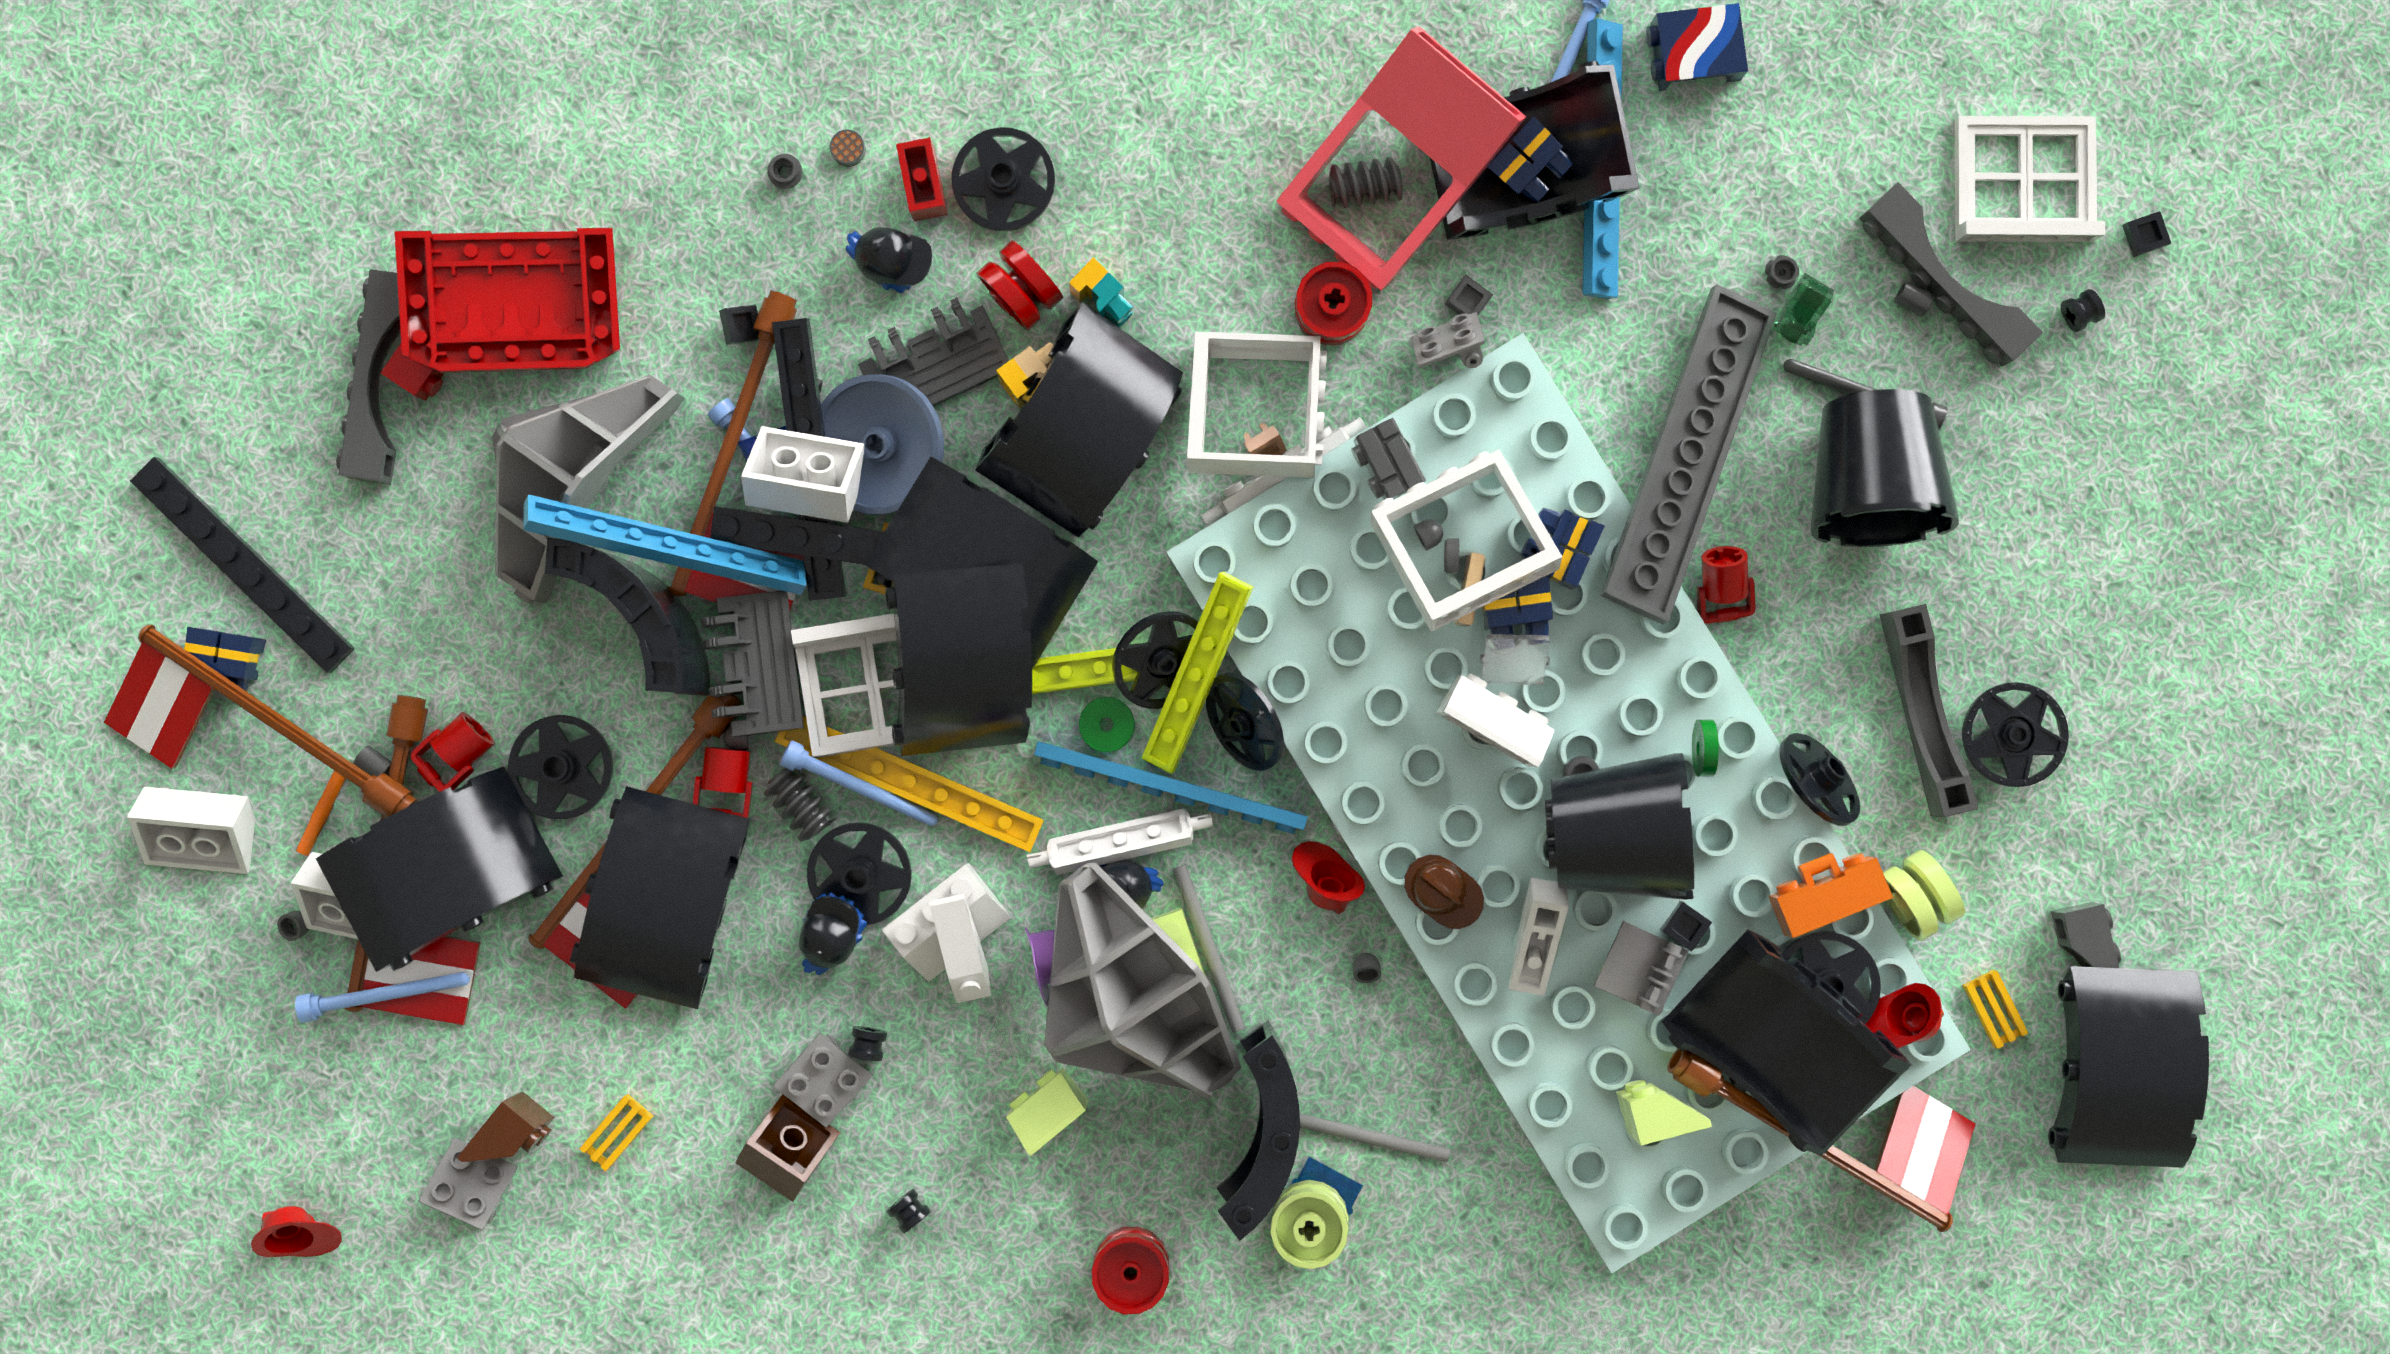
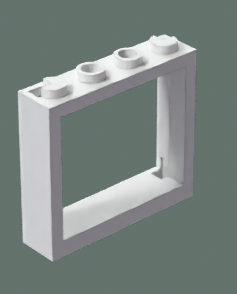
M1195 332L1187 452L1188 473L1314 478L1315 465H1322L1323 444H1316V433H1323L1324 412H1317L1318 402H1325L1326 381H1319V370L1326 371L1327 351H1320L1321 336ZM1209 358L1309 361L1305 456L1204 452Z
M1499 449L1490 454L1488 452L1480 453L1472 458L1469 464L1459 469L1456 467L1449 468L1442 472L1438 479L1428 484L1418 483L1408 489L1405 495L1395 500L1393 498L1385 499L1378 503L1374 510L1371 511V525L1431 632L1560 568L1562 555ZM1494 472L1540 552L1435 603L1390 522Z

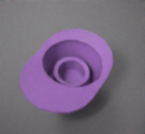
M1026 927L1025 931L1032 947L1038 986L1043 1001L1048 1006V984H1050L1055 930H1045L1030 934Z

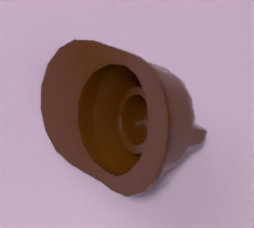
M1426 855L1418 858L1409 866L1405 875L1404 885L1407 896L1415 906L1437 923L1447 928L1461 929L1470 926L1479 918L1484 908L1482 889L1470 875L1452 861L1440 855Z

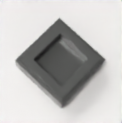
M1465 275L1446 300L1445 305L1459 315L1475 312L1479 315L1494 294Z

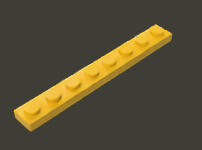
M802 715L804 729L778 732L774 742L787 747L789 742L793 740L804 745V750L809 751V756L812 757L807 719ZM826 726L828 737L844 734ZM879 748L816 758L877 787L1028 852H1031L1044 823V819Z

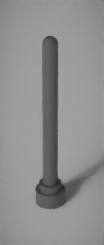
M1794 359L1786 360L1783 365L1786 372L1847 394L1878 390ZM1933 402L1938 429L1940 430L1948 408Z

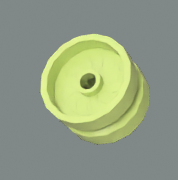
M1918 850L1906 857L1903 861V870L1892 866L1883 871L1893 896L1892 899L1886 902L1901 925L1915 939L1923 941L1935 934L1939 928L1938 921L1949 925L1964 916L1966 912L1964 903L1955 885L1939 863L1924 850Z
M1304 1180L1293 1183L1283 1190L1274 1205L1270 1230L1274 1247L1281 1257L1296 1267L1307 1269L1326 1266L1338 1258L1346 1245L1349 1216L1345 1201L1334 1188L1320 1181ZM1313 1221L1314 1225L1307 1226L1305 1225V1222Z

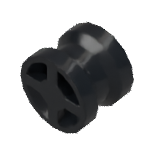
M2092 289L2081 292L2077 299L2069 298L2061 303V313L2068 327L2074 332H2079L2086 328L2087 323H2097L2106 316L2101 298Z
M854 1026L852 1029L854 1043L849 1047L848 1056L867 1061H882L883 1052L881 1045L886 1040L887 1032L876 1028Z
M912 1189L891 1205L886 1212L890 1217L897 1219L899 1229L902 1233H906L924 1219L931 1210L927 1205H921L918 1201V1193Z

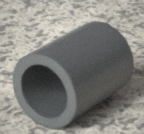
M1905 281L1899 289L1894 303L1923 317L1930 308L1935 296Z
M368 745L359 752L353 764L370 776L375 775L378 777L382 773L389 776L392 761Z

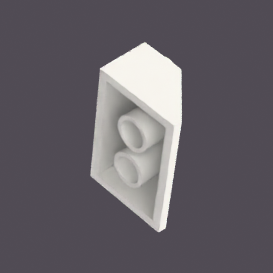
M762 426L741 475L745 505L848 523L858 496L864 443Z
M1471 673L1468 674L1467 678L1462 675L1457 676L1436 713L1523 765L1539 767L1555 731L1547 726L1549 719L1534 710H1530L1527 714L1516 708L1517 700L1501 691L1498 696L1485 689L1488 683Z
M143 788L127 818L145 865L240 874L249 873L255 816L248 796L168 788Z
M311 852L291 882L306 928L358 939L315 859L322 854Z
M970 863L965 864L882 929L901 956L928 982L946 969L929 901L964 894L980 942L1011 918Z

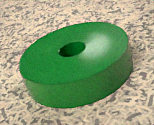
M1100 697L1091 701L1085 706L1079 719V730L1083 740L1091 748L1101 752H1113L1124 747L1130 741L1135 727L1134 717L1129 707L1121 700L1113 697ZM1110 718L1113 721L1114 725L1110 731H1103L1101 729L1100 722L1102 719Z
M1698 719L1694 724L1692 733L1694 772L1697 777H1714L1719 758V740L1716 723L1712 719Z

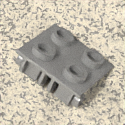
M1477 312L1457 315L1446 324L1438 327L1429 326L1423 328L1417 335L1412 336L1418 368L1456 354H1460L1463 364L1468 368H1476L1483 361L1480 345L1485 344Z
M1623 921L1594 986L1660 1016L1689 951Z
M819 1033L773 1084V1087L827 1128L873 1074L836 1046L837 1041L831 1035L826 1034L824 1036Z
M454 1138L418 1201L483 1231L487 1223L491 1224L496 1215L494 1209L518 1166L501 1158L461 1162L457 1157L468 1143Z

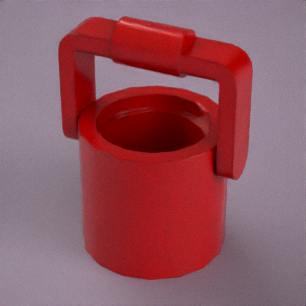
M1719 546L1705 551L1701 556L1702 586L1697 587V611L1704 623H1723L1753 615L1756 609L1755 583L1752 577L1748 578L1747 552L1734 546ZM1746 598V606H1734L1706 613V600L1718 604H1731Z
M461 712L442 731L436 729L411 752L410 757L418 767V773L429 786H434L439 792L447 788H451L453 791L472 774L474 769L471 766L495 742L478 721L467 713ZM431 747L445 763L458 771L446 784H444L441 780L442 777L430 763L421 757Z
M705 747L702 776H696L692 804L699 805L701 789L745 793L743 813L732 812V809L712 807L711 809L748 818L753 782L747 781L751 751Z

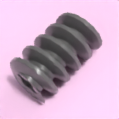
M1392 157L1385 159L1384 167H1382L1378 159H1373L1370 170L1363 160L1358 162L1356 172L1349 162L1345 163L1342 174L1336 164H1333L1330 168L1329 188L1333 209L1336 199H1340L1343 207L1348 208L1350 197H1354L1358 206L1362 205L1364 195L1368 196L1371 204H1375L1377 193H1381L1385 202H1389L1392 191L1395 192L1399 201L1403 198L1400 168L1398 165L1396 166Z
M785 768L768 781L767 784L769 785L764 795L766 797L778 795L772 806L776 809L786 806L781 817L782 819L794 817L789 828L793 831L803 828L798 836V840L802 842L819 834L837 818L826 819L831 811L830 806L822 809L818 808L819 803L823 799L821 795L813 798L809 797L814 789V785L801 786L806 777L804 773L793 776V771Z

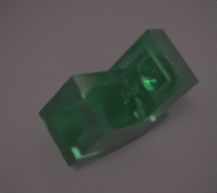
M1804 273L1779 311L1772 329L1792 343L1807 346L1815 335L1817 322L1833 301L1834 290Z

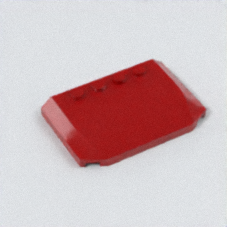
M577 228V231L435 234L432 231H394L403 357L440 373L587 369L620 351L613 228Z

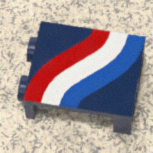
M1739 3L1657 13L1650 26H1647L1648 47H1653L1655 60L1651 61V76L1653 81H1658L1659 91L1666 90L1673 82L1726 76L1727 82L1741 81L1748 72Z

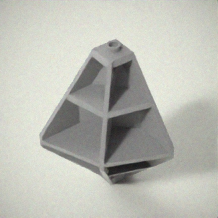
M648 374L601 393L506 417L502 420L492 435L496 462L495 575L516 588L514 592L516 596L529 604H533L534 601L546 603L551 596L557 576L545 574L547 537H555L523 530L524 502L528 494L588 508L616 465L678 409L684 400L683 396Z
M1097 863L1084 864L1059 883L1044 1046L1057 1063L1189 1089L1204 1098L1211 1096L1213 1091L1228 1084L1232 1080L1233 1075L1242 1068L1211 983L1199 966Z

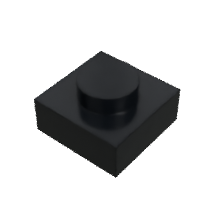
M2160 211L2122 225L2133 258L2172 244Z
M756 304L724 308L719 311L726 345L760 340L757 338L759 332L753 329L758 316Z
M1679 901L1660 931L1689 951H1693L1712 922L1683 901Z

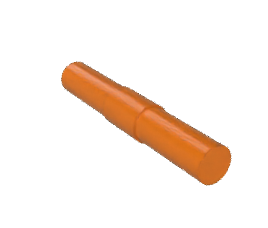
M333 771L296 848V852L302 855H310L346 780L345 777L336 771Z

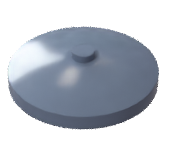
M880 374L854 377L838 385L821 403L825 437L864 443L858 496L853 508L855 511L875 515L897 512L929 458L933 457L943 462L944 436L939 417L926 396L915 386L903 379Z

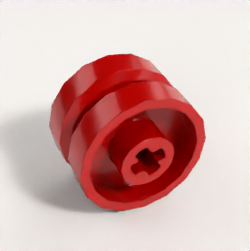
M1012 240L999 251L1000 259L1009 271L1008 274L998 264L990 261L976 274L989 290V294L995 302L1028 331L1041 319L1040 312L1031 298L1043 308L1051 310L1064 297L1039 264L1018 243Z
M1325 262L1313 267L1302 278L1294 302L1295 318L1301 331L1307 336H1321L1320 344L1341 345L1354 339L1364 329L1372 308V290L1366 277L1356 267L1344 262ZM1328 301L1337 302L1336 309L1329 308Z
M1138 1226L1122 1227L1109 1233L1099 1244L1092 1265V1285L1098 1299L1109 1309L1123 1315L1140 1314L1153 1308L1163 1298L1169 1283V1255L1164 1243L1153 1232ZM1133 1267L1137 1271L1136 1274H1129V1270L1125 1269Z

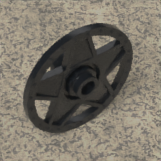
M993 128L975 135L961 148L952 169V188L959 207L973 222L990 230L1012 231L1031 224L1046 210L1054 193L1055 172L1048 152L1033 136L1014 128ZM993 137H1013L1026 143L1006 153ZM976 146L980 167L960 176L965 158ZM1040 156L1047 170L1046 190L1030 176ZM963 196L985 198L987 219L982 218L971 210ZM1015 203L1037 207L1024 218L1007 222Z
M1159 612L1138 621L1124 634L1113 656L1112 672L1118 689L1130 702L1150 709H1160L1163 707L1167 697L1162 699L1149 698L1163 685L1171 688L1193 636L1188 635L1178 638L1173 621L1188 624L1196 629L1198 621L1195 618L1181 612ZM1152 625L1147 643L1130 644L1140 632ZM1122 665L1138 671L1131 690L1127 688L1123 681Z
M1223 673L1217 676L1206 698V709L1210 724L1218 740L1236 761L1249 769L1264 771L1273 767L1279 762L1283 754L1284 737L1279 718L1269 699L1252 681L1242 675ZM1230 682L1240 685L1241 687L1237 695L1224 683ZM1216 702L1224 714L1220 721L1217 714ZM1232 742H1239L1245 754H1243ZM1263 744L1274 746L1271 757L1267 761Z
M2019 682L1996 685L1979 695L1965 715L1962 726V741L1967 758L1976 771L1996 784L2008 787H2024L2036 784L2050 776L2058 768L2067 751L2069 730L2063 710L2051 695L2036 686ZM2010 690L2030 693L2014 708L1996 695ZM2047 705L2056 718L2059 736L2041 726ZM1981 709L1989 728L1972 740L1973 721L1978 710ZM2033 755H2054L2042 771L2028 777ZM2000 757L2007 778L1992 773L1979 759Z
M568 715L548 716L530 724L515 740L508 760V775L525 806L532 812L550 819H569L590 811L606 794L613 774L612 754L603 735L587 721ZM558 722L576 725L587 731L590 735L569 742ZM539 729V752L519 756L526 740ZM600 752H602L604 764L601 784L598 783L587 768ZM518 776L538 782L537 804L524 792ZM568 793L588 801L576 809L556 812Z
M1794 733L1786 737L1780 744V761L1789 783L1800 799L1815 814L1831 824L1847 826L1855 821L1860 814V800L1855 785L1842 762L1824 745L1808 735ZM1793 743L1806 745L1805 752L1796 747ZM1793 767H1794V768L1796 769V771L1800 774V778H1799V779H1798V777H1797V775H1796V773H1795ZM1843 798H1849V801H1850V811H1849V812H1848V810H1847V807H1846V805H1845V803H1844ZM1821 800L1828 810H1826L1816 801Z
M848 823L826 833L812 850L807 865V882L814 900L822 894L828 896L830 893H833L837 898L844 895L845 899L849 898L852 900L854 908H857L864 915L863 920L867 922V925L881 922L895 913L906 899L911 886V863L905 848L890 832L869 823ZM846 832H867L855 848L833 839ZM885 840L897 852L903 868L882 861ZM821 854L832 870V873L818 887L815 868L818 856ZM902 888L895 902L879 913V892Z
M1814 932L1798 938L1782 952L1781 955L1788 961L1801 948L1802 963L1812 969L1863 1013L1859 1020L1864 1024L1869 1021L1879 1002L1881 981L1874 959L1860 943L1848 936L1835 932ZM1820 940L1839 941L1852 947L1854 950L1833 959ZM1866 967H1868L1871 980L1869 1001L1854 986Z

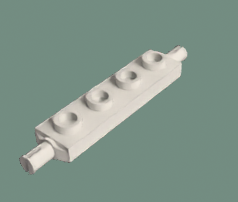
M1360 417L1343 428L1331 430L1327 426L1324 428L1323 433H1316V444H1323V456L1366 430L1367 427ZM1300 444L1282 455L1305 456V447L1301 448ZM1254 476L1255 478L1245 484L1237 481L1223 490L1225 496L1219 499L1216 506L1200 514L1208 527L1287 477Z
M1183 808L1052 838L1048 841L1047 851L1027 854V860L1030 869L1050 864L1056 875L1076 871L1086 863L1103 865L1191 845L1194 836L1193 831L1214 826L1211 813L1190 818L1189 813Z

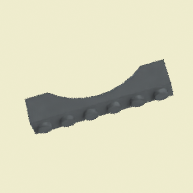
M1899 182L1859 217L1864 223L1863 229L1873 239H1879L1888 248L1886 250L1888 256L1897 264H1903L1912 273L1910 277L1918 287L1927 289L1935 296L1934 302L1936 306L1946 314L1951 313L1959 322L1958 327L1960 331L1970 339L1975 338L1983 347L1982 352L1984 356L1992 363H1999L2001 366L2013 362L2043 333L2019 307L2000 305L1985 300L1965 289L1950 276L1937 259L1929 243L1924 225L1923 207Z
M370 269L369 277L363 283L364 310L360 313L357 321L360 336L358 346L354 348L352 354V364L355 367L353 381H350L347 387L349 408L348 414L342 420L341 428L344 440L343 447L337 454L336 465L339 469L338 475L354 480L391 485L396 449L387 435L381 418L379 381L384 360L392 343L400 334L397 273Z
M1923 604L1880 614L1930 816L1948 817L1977 810L1978 805L1970 774L1954 743L1941 700L1935 662V636L1927 605Z
M2089 902L2051 911L2059 946L2070 953L2082 967L2119 968L2118 963L2121 962V953L2117 944L2113 942L2110 930L2113 928V920L2104 904Z

